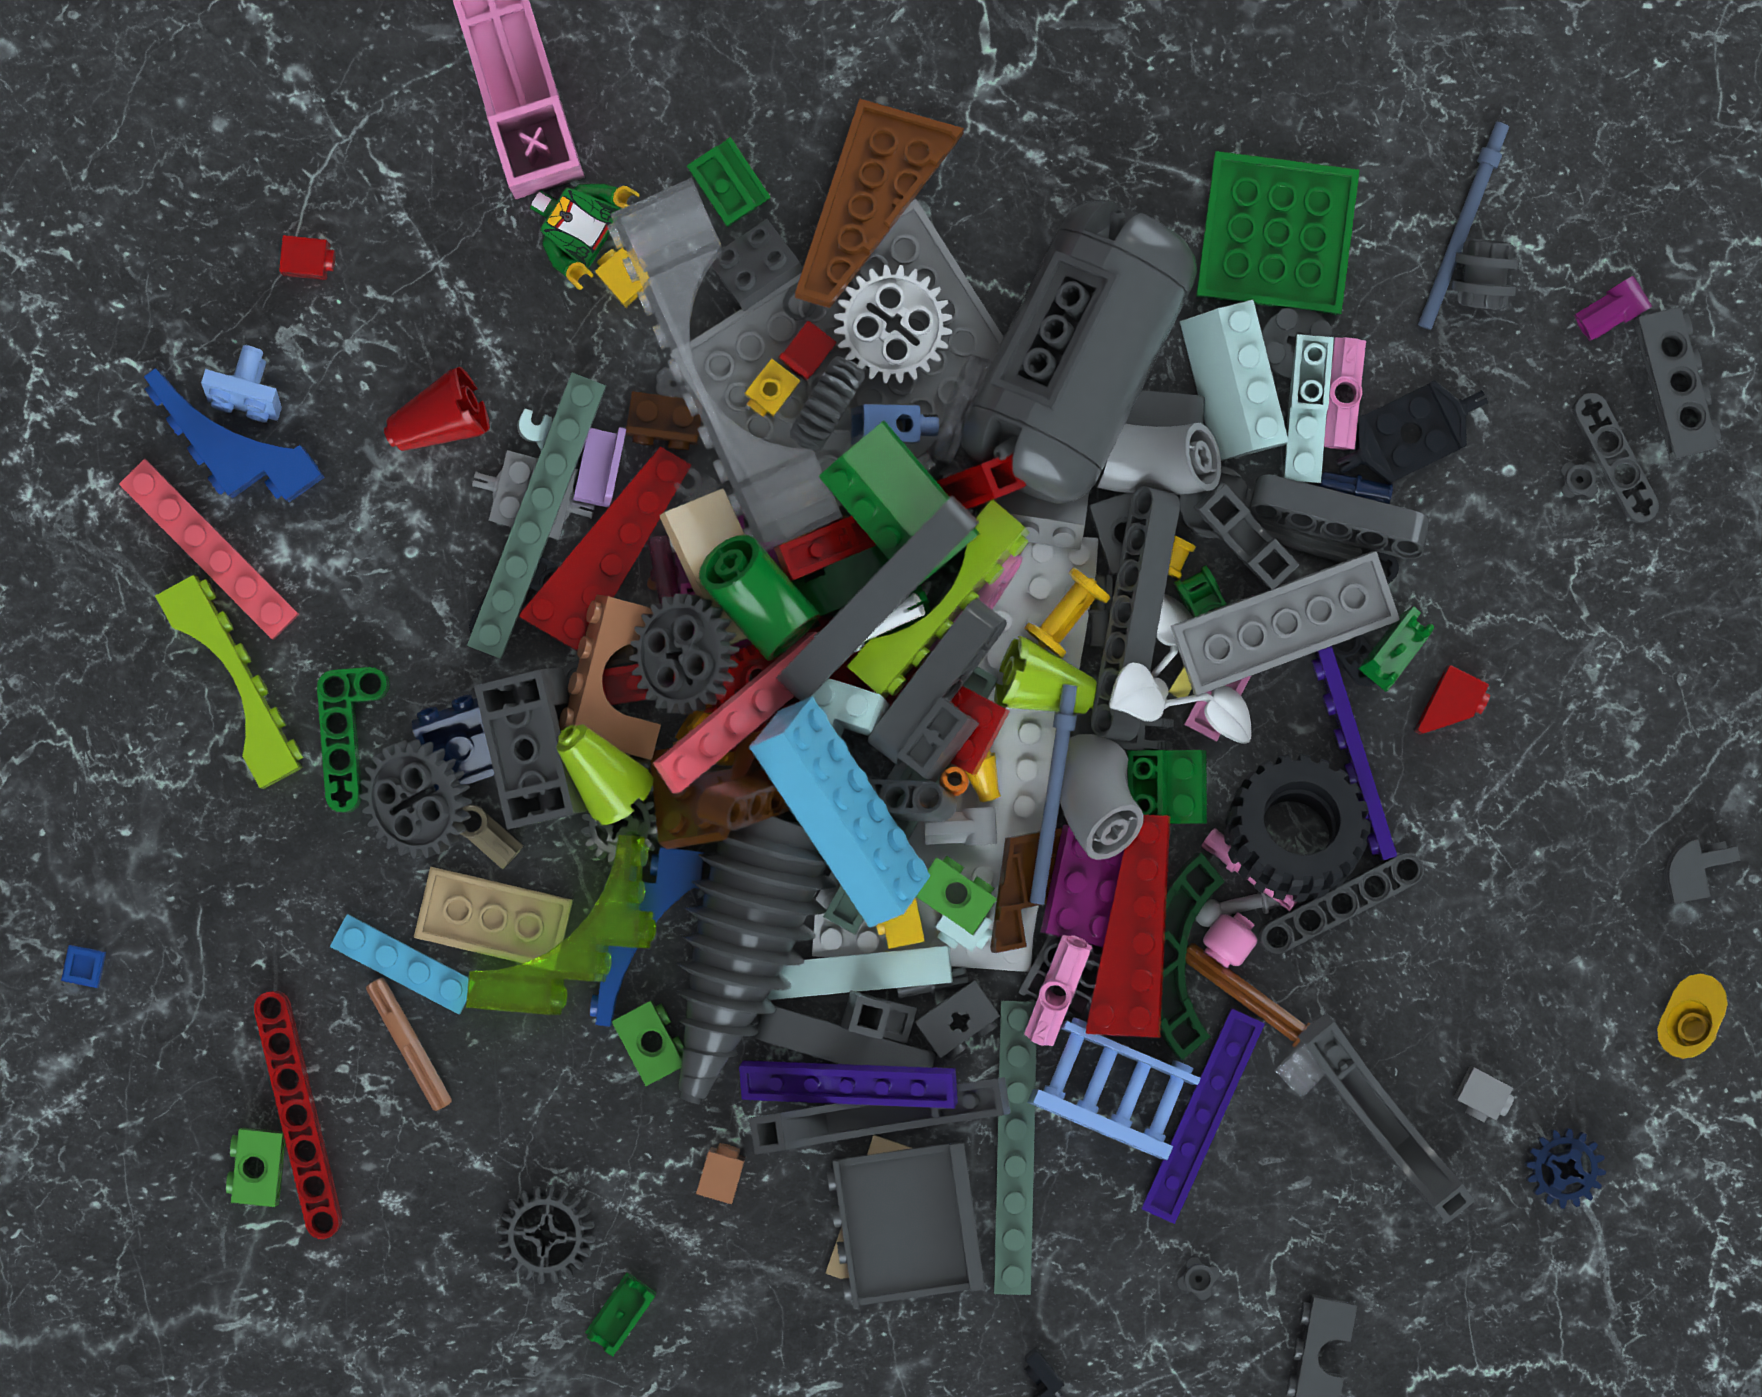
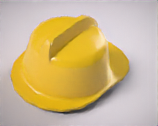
M1701 973L1690 975L1682 980L1673 991L1657 1028L1658 1040L1663 1049L1670 1055L1682 1059L1692 1058L1703 1053L1715 1041L1728 1004L1726 991L1718 980Z

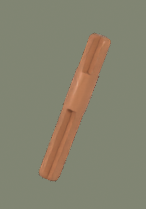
M379 978L366 986V990L432 1109L438 1111L452 1102L449 1093L386 980Z

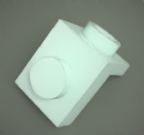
M944 915L940 917L934 926L940 930L937 938L953 949L958 944H961L971 952L975 946L982 949L992 935V930L988 928L992 921L986 917L973 935Z

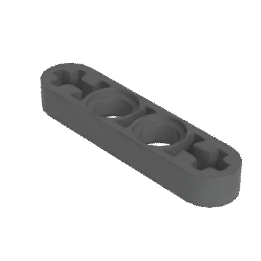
M1597 393L1584 394L1576 400L1573 406V414L1577 424L1628 519L1634 523L1650 521L1656 516L1659 509L1658 499L1606 400ZM1588 400L1591 405L1597 403L1600 409L1595 414L1599 423L1606 418L1609 425L1602 426L1591 433L1589 427L1596 424L1590 415L1583 416L1581 411L1586 407L1584 401ZM1610 432L1615 435L1617 447L1614 451L1604 452L1599 448L1597 441L1601 433ZM1627 464L1633 469L1634 479L1630 484L1624 485L1615 479L1614 472L1618 465ZM1640 483L1643 489L1636 491L1641 501H1649L1650 506L1646 508L1648 515L1644 516L1641 512L1635 514L1632 509L1636 505L1633 494L1625 498L1622 491L1630 490Z

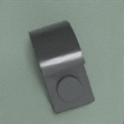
M1699 839L1688 840L1678 845L1670 853L1664 867V883L1668 903L1677 904L1711 897L1705 868L1741 861L1738 846L1727 847L1726 841L1705 844V852H1701Z
M851 990L840 1026L847 1031L881 1040L882 1038L907 1043L917 1008L879 998L876 995Z

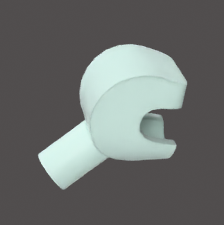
M525 408L517 423L519 435L528 442H536L542 451L552 424V417L545 415L540 425H534L531 422L533 411Z

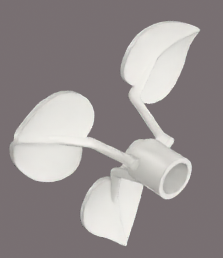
M1164 594L1156 638L1163 644L1171 646L1170 651L1151 673L1144 665L1139 663L1126 665L1120 671L1115 681L1109 707L1150 722L1159 719L1163 714V710L1169 706L1205 701L1207 702L1204 708L1205 716L1215 730L1238 743H1249L1251 739L1249 710L1240 694L1229 686L1214 689L1211 695L1203 693L1198 696L1191 695L1166 699L1169 693L1168 687L1157 676L1178 653V647L1170 626L1193 617L1178 600Z

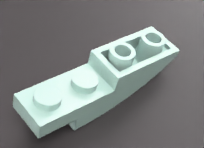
M1297 334L1286 428L1289 442L1286 444L1284 478L1300 482L1321 483L1334 337Z

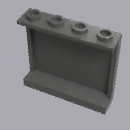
M963 1141L833 1160V1168L827 1169L829 1191L837 1190L839 1205L832 1206L835 1228L842 1227L844 1241L837 1242L840 1264L847 1263L849 1278H843L842 1282L845 1301L852 1300L853 1308H859L860 1305L970 1290V1292L985 1290Z

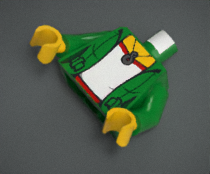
M579 184L574 189L566 187L558 200L540 190L530 206L531 210L546 218L540 231L544 236L542 246L552 266L567 277L579 290L583 289L578 283L582 275L588 274L591 278L593 277V273L589 269L623 215L620 208L627 212H633L634 210L633 207L627 205V200L632 195L639 197V193L628 186H620L618 188L607 184Z

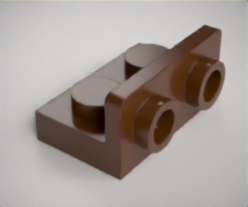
M632 391L625 434L626 436H632V443L653 445L654 440L669 441L668 448L689 451L690 445L698 446L703 407L698 400Z

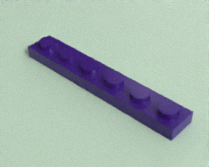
M1330 646L1315 652L1317 659L1311 660L1317 681L1323 680L1327 690V694L1322 695L1328 716L1334 714L1338 729L1333 730L1339 751L1345 749L1349 763L1344 765V769L1349 775L1347 777L1350 785L1353 783L1357 784L1362 792L1358 801H1365L1368 806L1369 813L1366 819L1370 822L1371 831L1366 839L1372 856L1378 854L1379 860L1396 857L1395 846L1333 648Z
M1230 1008L1201 1072L1199 1084L1195 1086L1169 1145L1173 1146L1168 1160L1162 1159L1142 1203V1210L1175 1224L1265 1023Z
M745 1060L739 1065L742 1100L955 1108L958 1103L956 1068Z

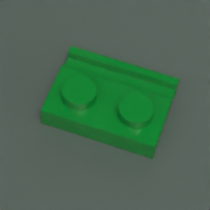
M731 137L687 165L688 170L727 228L771 199Z

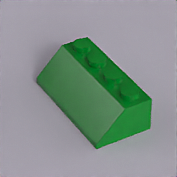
M885 421L877 425L818 476L889 560L950 498ZM974 527L921 583L980 534L979 531Z

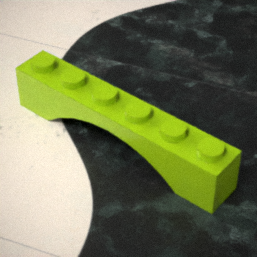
M991 500L976 517L979 523L975 528L980 534L967 544L960 572L954 585L942 602L926 617L910 627L887 636L871 638L847 665L852 672L877 694L882 695L884 699L889 694L895 696L905 686L907 682L905 676L914 666L917 669L921 667L931 654L929 648L938 638L940 640L943 638L961 611L971 601L980 598L977 593L986 583L991 585L1000 577L1004 571L1002 564L1009 556L1016 557L1028 544L1029 540L1026 537L1030 532L996 501Z
M192 575L155 595L172 628L192 636L207 646L223 662L233 677L240 693L245 713L246 738L242 757L259 788L265 789L302 769L303 767L299 760L304 758L296 741L294 739L288 741L281 728L285 727L286 723L277 707L270 709L264 696L269 694L261 677L259 675L253 677L246 664L250 663L251 659L243 644L235 645L229 634L234 628L224 611L217 612L212 602L217 597L208 580L204 579L201 581L198 576Z

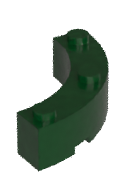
M967 545L936 572L942 571L943 575L947 576L960 571ZM874 546L825 566L823 570L799 577L792 582L819 612V619L842 610L889 559L878 546ZM819 619L810 630L821 626Z
M1195 853L1178 870L1167 885L1160 1033L1170 1050L1180 1060H1184L1210 1038V1035L1204 1029L1195 1013L1188 996L1185 981L1186 951L1191 927L1205 902L1225 882L1202 853Z

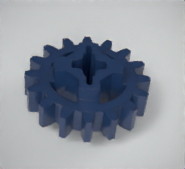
M1566 1128L1564 1135L1560 1137L1558 1131L1553 1129L1551 1130V1139L1549 1141L1542 1136L1538 1137L1541 1145L1539 1150L1529 1148L1528 1151L1535 1158L1534 1161L1525 1162L1524 1166L1533 1169V1173L1528 1175L1526 1180L1528 1182H1537L1538 1185L1534 1188L1533 1193L1539 1195L1545 1192V1203L1550 1205L1557 1198L1558 1207L1565 1209L1567 1200H1570L1575 1207H1579V1197L1583 1196L1591 1201L1593 1196L1589 1190L1592 1187L1602 1188V1185L1596 1181L1597 1175H1606V1170L1598 1168L1597 1163L1603 1161L1605 1157L1602 1154L1594 1155L1593 1151L1598 1146L1596 1142L1592 1141L1585 1144L1587 1134L1580 1132L1576 1138H1573L1572 1129ZM1569 1144L1563 1152L1557 1154L1548 1152L1557 1145ZM1582 1152H1584L1588 1159V1173L1583 1170L1581 1164ZM1570 1159L1569 1166L1579 1176L1564 1173L1560 1177L1562 1171L1551 1161L1567 1163ZM1542 1163L1549 1170L1550 1178L1548 1185L1542 1175ZM1575 1182L1582 1184L1574 1191L1562 1193V1190L1564 1191L1569 1184Z

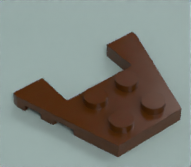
M762 731L750 733L737 744L732 769L702 774L681 793H672L653 764L670 748L654 751L650 762L659 844L666 849H673L727 839L731 829L705 822L698 818V801L701 794L707 788L760 771L762 766L758 763L757 758L749 747Z
M1058 827L1055 830L1044 904L1047 903L1063 827ZM1040 831L1005 838L990 945L991 953L1027 947L1021 909L1043 905L1030 903Z

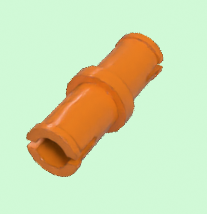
M950 767L944 770L939 780L940 786L949 790L954 796L963 794L969 784L966 772L958 767ZM955 777L959 779L961 784L952 786L948 780Z

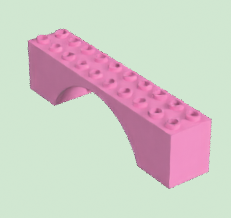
M453 0L476 74L491 132L508 186L515 199L585 178L530 1Z

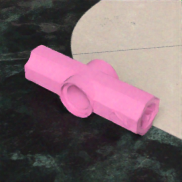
M1347 337L1334 338L1329 405L1326 414L1324 447L1355 450L1359 403L1362 397L1361 384L1366 347L1365 340ZM1344 384L1352 389L1354 394L1352 402L1342 403L1337 400L1335 389L1338 385Z
M1062 935L1024 1032V1035L1031 1042L1041 1046H1053L1055 1044L1092 946L1084 939L1074 935ZM1057 985L1062 987L1066 995H1055L1050 990V986Z

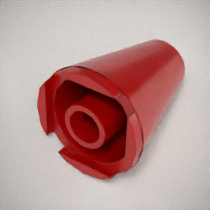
M462 367L450 369L389 416L386 421L387 426L384 427V434L388 443L392 447L397 446L399 450L406 451L478 437L489 431V417L483 401L477 402L473 391L478 389L469 374Z

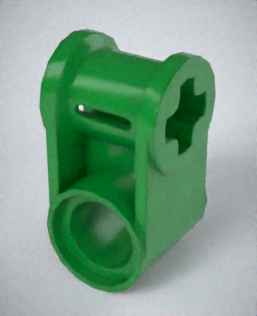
M1206 565L1200 567L1201 571L1186 580L1182 582L1176 580L1173 582L1178 595L1187 610L1190 611L1192 617L1227 605L1215 578ZM1204 584V586H1202L1201 588L1193 592H1190V590L1195 588L1196 586Z

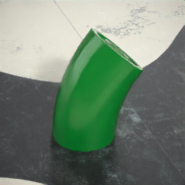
M737 535L726 539L707 555L700 567L699 579L702 586L767 661H771L787 651L820 618L819 612L786 576L759 542L749 535Z

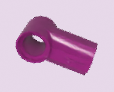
M1634 275L1607 291L1606 296L1574 315L1577 325L1589 341L1597 339L1621 322L1627 323L1653 307Z

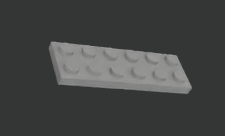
M1371 551L1277 586L1274 590L1263 591L1171 625L1170 627L1193 693L1198 696L1397 622L1400 618L1377 551Z

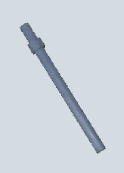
M1495 123L1487 146L1482 147L1477 159V162L1480 163L1418 323V326L1432 330L1457 262H1455L1456 252H1462L1464 242L1467 239L1492 171L1498 168L1502 158L1500 150L1509 126L1504 123Z
M1063 684L1059 712L1054 714L1053 728H1056L1030 896V903L1044 904L1070 732L1075 730L1077 716L1073 715L1077 686Z

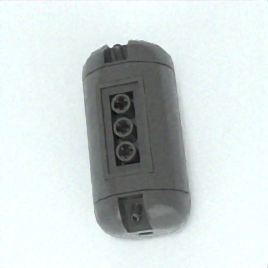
M1108 200L1085 201L1067 213L1061 221L964 417L960 431L961 443L967 456L975 465L1000 457L999 460H1004L1013 453V473L1026 484L1025 487L1018 489L1019 491L1057 504L1076 501L1089 493L1097 482L1188 297L1187 295H1189L1197 273L1195 256L1180 235L1143 213L1133 212Z

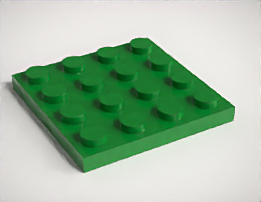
M1215 151L1196 297L1234 302L1253 300L1254 304L1295 308L1341 315L1360 170Z

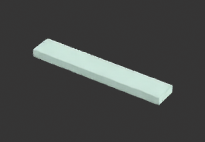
M942 946L807 959L801 965L784 966L781 973L791 983L792 987L787 990H771L767 998L774 1000L848 993L851 990L858 992L952 983L950 947Z

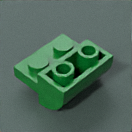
M1206 750L1128 751V787L1132 798L1141 808L1143 815L1170 816V824H1207Z

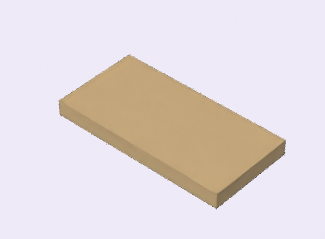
M723 488L659 515L695 595H700L701 599L712 600V607L720 606L702 586L699 579L700 567L707 555L720 543L737 535H745ZM723 610L720 618L731 620ZM731 620V623L725 630L726 632L736 633L737 636L729 641L730 645H733L747 637Z
M430 867L414 938L557 971L573 899Z

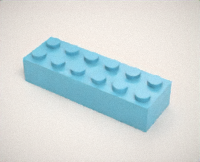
M811 696L779 710L749 748L869 928L904 914L931 876L927 871L925 863L917 856L908 842L904 831L898 827L888 812L886 804L878 797L869 783L865 772L859 768L849 753L845 742L838 736L828 721L826 713L818 706L814 698Z

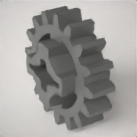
M638 797L630 805L633 809L637 807L641 810L644 822L634 818L635 810L620 821L608 825H602L598 820L595 821L590 814H582V819L589 826L581 829V833L585 837H592L585 843L590 850L597 849L595 856L599 860H603L608 855V862L613 866L617 864L619 858L623 860L626 866H630L631 857L634 855L640 861L644 860L642 850L646 848L653 851L655 847L650 840L651 838H658L657 829L654 828L657 825L656 815L652 814L655 812L653 801L646 803L648 797L644 801ZM625 820L628 823V826L621 827L618 832L615 829V825H622L623 821ZM599 829L608 833V846L602 842L599 836ZM638 839L635 843L627 847L628 844Z

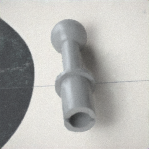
M1260 891L1257 894L1223 902L1209 898L1195 919L1200 925L1211 927L1221 914L1232 915L1237 912L1240 913L1257 908H1262L1263 913L1268 914L1269 909L1282 906L1273 898Z

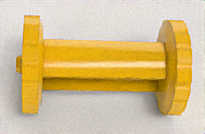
M1072 568L1068 573L1075 583L1041 626L1038 627L1028 623L1024 628L1039 641L1038 645L1043 648L1046 647L1060 658H1063L1067 653L1060 645V642L1092 602L1097 599L1107 603L1111 598L1096 584L1097 581L1093 578H1088L1076 568Z

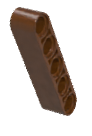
M764 769L707 788L701 794L697 805V815L700 820L731 830H737L791 810Z

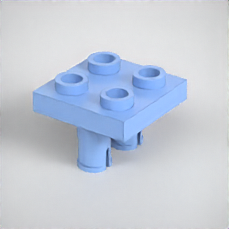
M243 345L234 375L229 376L205 369L201 384L207 401L212 403L211 407L227 413H232L233 409L247 413L246 416L258 422L265 423L268 419L278 421L282 407L277 389L260 384L266 361L262 359V350Z

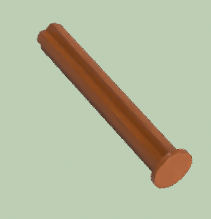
M1195 943L1188 945L1186 951V963L1292 1040L1291 1046L1294 1048L1301 1041L1298 1035L1306 1030L1311 1023L1303 1024L1229 968H1225L1207 955Z

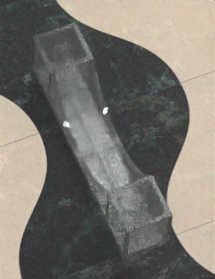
M692 178L611 213L613 223L607 225L610 235L617 249L625 248L628 257L622 259L631 282L639 280L643 291L637 294L646 315H655L658 325L652 327L661 349L669 347L673 358L668 360L669 367L677 383L684 380L688 392L682 395L692 417L699 414L704 426L699 427L698 432L706 450L714 448L718 460L714 461L713 465L722 484L729 481L734 492L728 495L736 517L744 515L749 526L743 529L744 534L755 538L764 550L769 552L774 550V547L841 520L843 516L832 492L818 477L822 473V469L813 449H795L779 446L748 433L720 410L707 393L699 378L693 361L690 343L692 309L704 276L715 260L722 254V245Z

